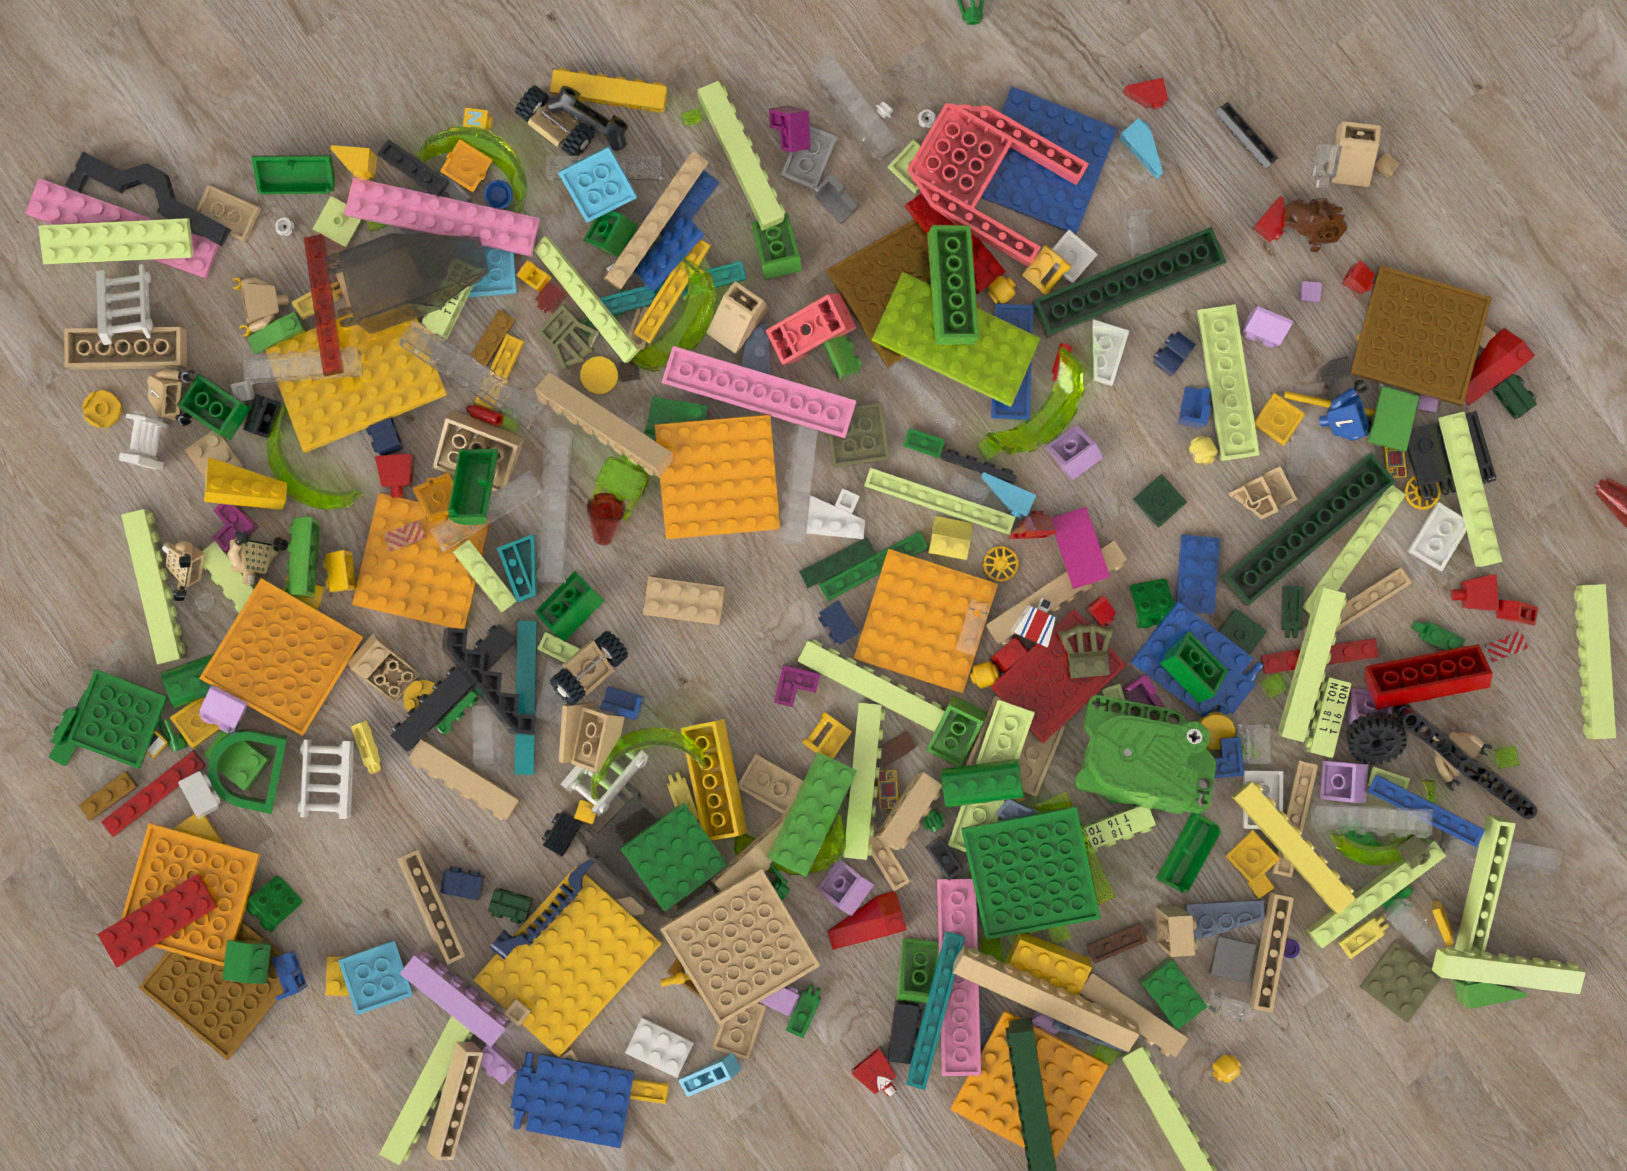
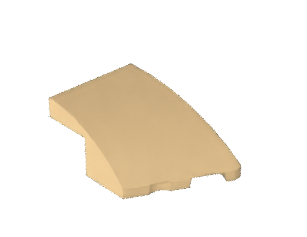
M1281 465L1255 477L1228 493L1230 497L1254 512L1260 519L1279 512L1280 508L1298 500Z

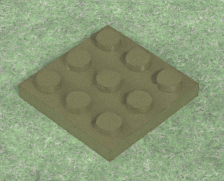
M882 403L855 406L846 438L828 433L833 468L890 460Z
M1393 941L1359 987L1408 1023L1441 977L1433 972L1429 966Z

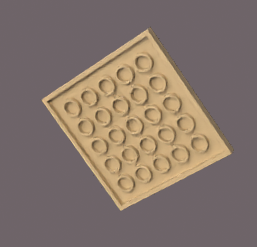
M762 867L660 926L661 932L719 1025L820 966Z

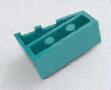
M532 534L498 547V553L517 602L521 603L537 597L536 535Z

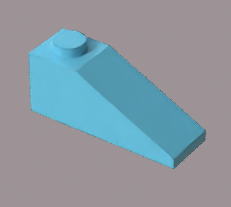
M1138 118L1121 133L1119 138L1150 173L1158 179L1163 174L1153 135L1147 122L1141 121Z
M985 472L981 474L982 480L1009 511H1012L1011 515L1020 519L1022 516H1028L1036 497L1035 494Z
M732 1052L680 1078L679 1082L686 1096L689 1097L732 1079L742 1069Z

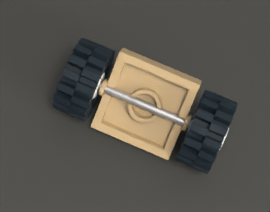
M533 85L528 89L527 93H524L523 98L521 97L520 102L515 108V113L556 147L562 144L561 149L576 159L584 152L588 144L591 143L595 131L584 122L575 119L567 111L557 113L549 111L547 104L545 105L549 97L548 94L538 86Z
M604 631L594 641L590 640L563 664L565 669H561L551 678L550 684L563 701L565 700L567 704L575 705L582 697L588 695L614 672L612 666L617 667L628 657L627 648L610 631Z

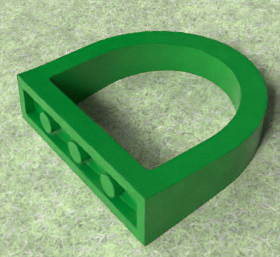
M242 729L223 737L214 747L208 764L210 782L217 794L234 806L272 814L287 735L255 729ZM239 741H255L277 747L266 799L236 794L223 784L218 773V761L227 747Z

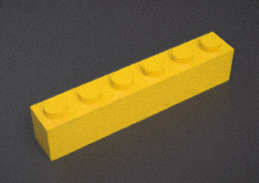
M566 68L553 69L550 86L551 95L558 94L562 86H568L581 93L579 101L665 114L668 89L663 83L653 82V84H649L641 79L628 81L621 76L608 78L607 75L597 73L595 76L589 75L586 71H577L575 73L570 72Z

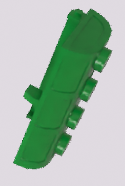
M330 154L252 155L251 157L257 192L260 194H329L335 190V172Z
M498 449L459 450L448 507L449 519L452 522L461 525H480L486 523L499 455Z
M214 653L161 672L163 684L174 708L207 696L212 685L199 678Z
M1019 759L941 769L943 794L947 808L1024 798Z
M1191 812L1155 878L1181 893L1189 892L1222 832L1219 825L1200 814Z

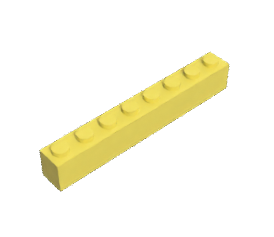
M1247 781L1231 797L1332 911L1340 914L1356 899L1352 895L1354 891L1349 885H1343L1339 880L1341 876L1334 869L1330 870L1326 866L1328 864L1327 860L1322 855L1318 856L1313 851L1315 847L1308 840L1304 841L1302 839V832L1295 825L1292 827L1287 822L1289 820L1287 815L1282 811L1278 812L1275 808L1276 803L1269 796L1266 798L1262 794V787L1257 782Z

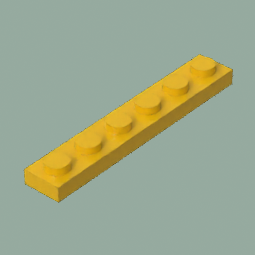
M700 240L670 273L635 329L634 335L651 344L711 248V245Z

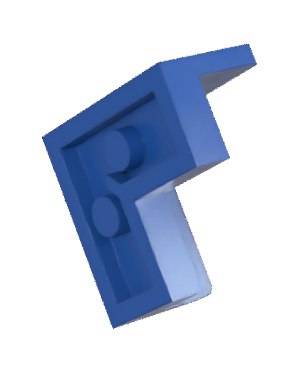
M1185 387L1178 424L1199 429L1207 425L1211 408L1208 405L1211 389Z
M609 686L600 709L636 720L639 719L645 696Z
M1240 737L1221 738V758H1214L1216 761L1214 779L1244 776Z
M295 950L272 959L284 991L275 997L276 1000L299 993L308 986Z

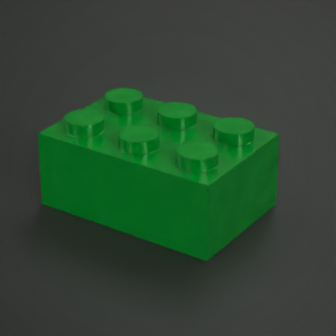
M197 374L196 380L192 382L177 406L218 435L231 440L252 408L209 378Z
M1167 957L1139 979L1140 983L1177 1030L1208 1007L1170 957Z

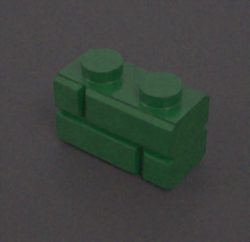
M1515 374L1510 375L1491 389L1513 419L1520 418L1537 405L1533 392L1527 391L1523 386V379Z
M496 887L493 891L488 911L492 912L494 917L503 918V916L510 918L511 922L521 924L522 921L525 922L528 919L533 898Z

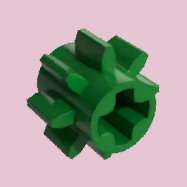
M933 809L924 817L925 820L922 823L926 830L930 828L931 832H935L944 827L943 821L946 818L942 811L938 813L936 809Z

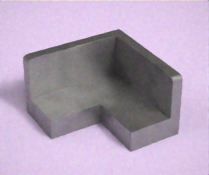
M832 173L815 189V198L840 224L858 209V204L845 192V186Z

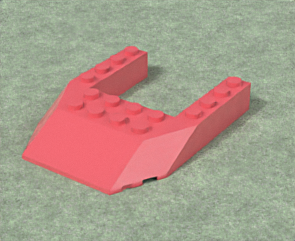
M945 103L910 163L907 172L932 208L957 226H970L971 235L1023 265L1030 267L1041 246L976 210V205L1010 147L1075 185L1078 184L1089 163L990 106Z

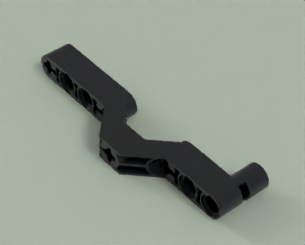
M82 151L74 166L76 167L75 171L70 173L64 184L70 189L81 193L90 177L121 194L126 189L144 184L155 190L159 204L157 213L168 219L189 218L191 231L223 247L231 232V229L176 201L169 176L147 163L119 171Z
M1410 703L1394 706V712L1403 725L1436 750L1464 776L1480 784L1524 819H1532L1536 816L1537 807L1525 794L1486 764L1476 760L1464 751L1441 729L1413 709ZM1428 726L1425 732H1420L1423 727ZM1436 736L1441 741H1435L1433 737ZM1500 783L1499 787L1494 788L1495 784ZM1515 794L1512 799H1508L1510 795Z

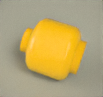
M999 276L988 286L989 291L987 293L996 304H1005L1015 296L1014 287L1016 284L1010 277L1006 279L1003 276Z
M990 661L975 665L973 673H970L972 683L977 684L980 689L990 687L1000 678L996 664L993 665Z
M1223 1054L1213 1062L1214 1072L1212 1074L1217 1081L1230 1083L1241 1074L1240 1067L1242 1066L1234 1055Z

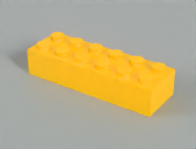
M725 719L682 727L681 733L701 827L711 841L747 833Z

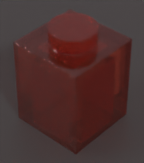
M548 282L535 300L539 303L537 307L544 313L549 311L553 314L566 295L551 282Z

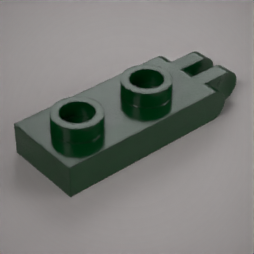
M1282 586L1281 630H1285V638H1290V630H1292L1293 638H1297L1298 631L1302 630L1303 587Z

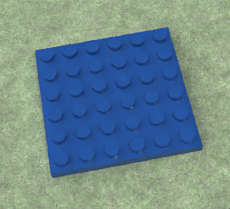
M1011 87L1001 113L1084 160L1089 165L1078 184L1075 185L1010 147L981 198L1067 232L1070 230L1076 235L1118 128Z

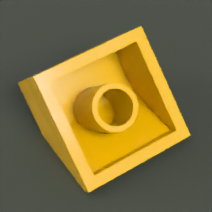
M331 145V150L356 178L368 181L370 179L376 180L377 156L370 148Z
M341 550L325 554L326 559H323V566L328 574V578L325 579L327 589L332 593L356 590L352 552Z

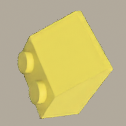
M935 516L928 554L966 561L973 523Z

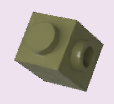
M1417 835L1397 847L1399 855L1411 870L1418 865L1426 863L1431 857L1429 844L1425 839L1421 840Z

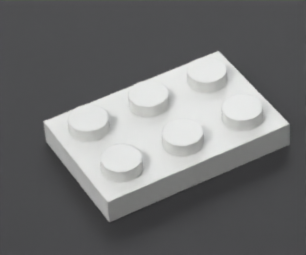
M1436 503L1407 552L1436 570L1443 571L1466 533L1463 517L1443 504Z
M1244 770L1243 785L1247 781L1257 782L1263 789L1262 794L1266 798L1269 796L1276 803L1275 808L1278 812H1283V771ZM1243 810V828L1260 829Z
M642 1017L625 1053L677 1078L694 1041Z

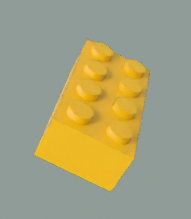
M1027 933L1017 934L1004 962L1011 964L1020 971H1027L1038 979H1044L1051 985L1062 987L1073 995H1080L1092 969L1089 957Z

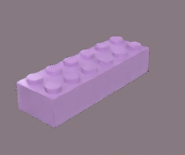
M420 950L400 972V975L487 1045L492 1047L511 1023L508 1020L509 1018L504 1015L503 1011L498 1012L493 1008L494 1004L488 999L483 1000L478 996L479 992L476 989L467 987L460 976L452 975L446 965L441 962L437 963L430 952Z

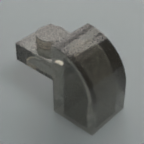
M1348 357L1333 359L1324 364L1318 371L1317 384L1325 383L1323 392L1328 397V400H1334L1340 395L1337 379L1351 376Z

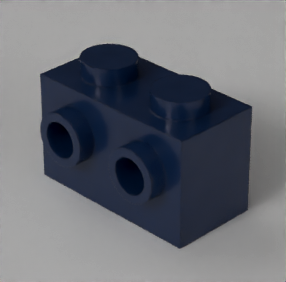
M393 417L386 418L366 428L368 435H371L373 438L371 445L375 453L378 452L383 456L404 449Z
M839 601L819 612L820 617L818 620L824 628L828 626L831 631L828 635L834 644L838 642L841 645L859 633Z

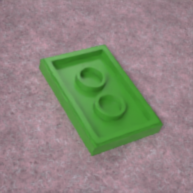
M1384 386L1380 387L1368 443L1406 452L1419 396Z

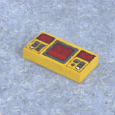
M1383 447L1385 469L1393 478L1407 477L1405 453Z
M896 769L879 771L878 793L880 810L893 809L899 800Z

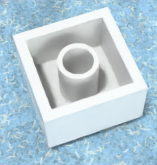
M199 771L178 782L197 819L219 809L220 799L215 791H210L209 787L212 785L206 773L202 775Z

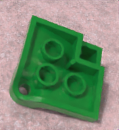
M652 396L644 434L656 442L655 424L706 420L709 407Z

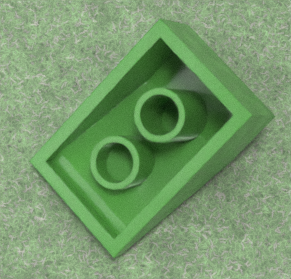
M788 213L784 215L783 222L763 231L758 221L751 222L765 280L802 271Z
M953 695L926 751L956 766H961L985 720L987 712Z
M221 730L204 753V756L209 760L216 744L232 732L226 733ZM239 741L223 751L218 761V770L241 789L248 790L251 789L273 758L251 741Z
M903 938L896 1001L927 1004L939 958V942Z
M1453 980L1458 1003L1469 1009L1527 997V993L1508 985Z

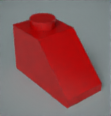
M1163 78L1127 85L1123 90L1125 96L1146 109L1152 108L1157 110L1163 108L1168 101Z
M1282 196L1276 199L1252 228L1269 243L1273 239L1277 241L1284 233L1282 229L1285 227V207Z
M1359 260L1349 268L1341 284L1359 294H1363L1366 291H1370L1373 287L1375 274L1364 262Z
M1099 596L1085 608L1086 612L1099 626L1105 625L1107 627L1115 620L1113 616L1117 614L1105 596Z
M1499 599V611H1496V618L1535 626L1538 607L1519 601Z

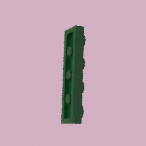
M867 537L799 571L808 589L874 556L876 553Z

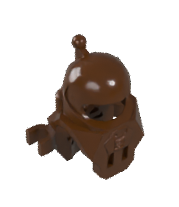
M1327 198L1312 199L1309 203L1296 199L1291 201L1284 210L1285 225H1288L1293 230H1297L1299 235L1307 236L1310 239L1308 243L1313 245L1310 248L1312 252H1318L1321 244L1337 242L1348 228L1347 223L1343 220L1345 215L1340 214L1343 207L1330 203Z

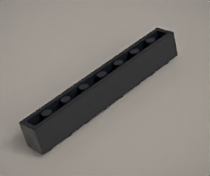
M500 624L498 626L493 625L487 631L488 636L484 640L479 639L473 646L474 650L485 651L483 671H488L517 642ZM453 666L446 673L448 677L443 682L439 680L432 688L434 691L430 695L426 694L421 698L418 708L416 710L412 708L405 715L407 719L402 724L398 722L391 729L393 733L390 736L406 752H409L472 688L458 668Z

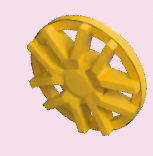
M1415 476L1411 477L1406 482L1404 489L1407 503L1418 510L1433 507L1440 498L1441 490L1439 483L1435 482L1438 498L1433 499L1431 496V500L1434 501L1430 505L1428 501H1424L1425 507H1421L1418 486L1415 487L1411 483L1413 480L1416 482ZM1410 486L1414 491L1408 492V487ZM1414 493L1415 497L1410 500L1408 495Z
M994 547L984 556V572L994 581H1008L1018 571V557L1008 547ZM997 549H1002V556H998ZM1005 550L1011 553L1007 557H1005ZM995 551V557L989 556L991 552ZM1014 556L1015 561L1009 563L1007 559ZM987 558L994 560L993 564L986 563ZM1016 563L1015 570H1013L1009 565ZM986 566H992V567H993V569L990 571V573L988 572ZM1006 569L1012 572L1009 577L1005 572ZM994 570L998 571L996 578L991 575ZM1001 572L1006 578L999 579Z

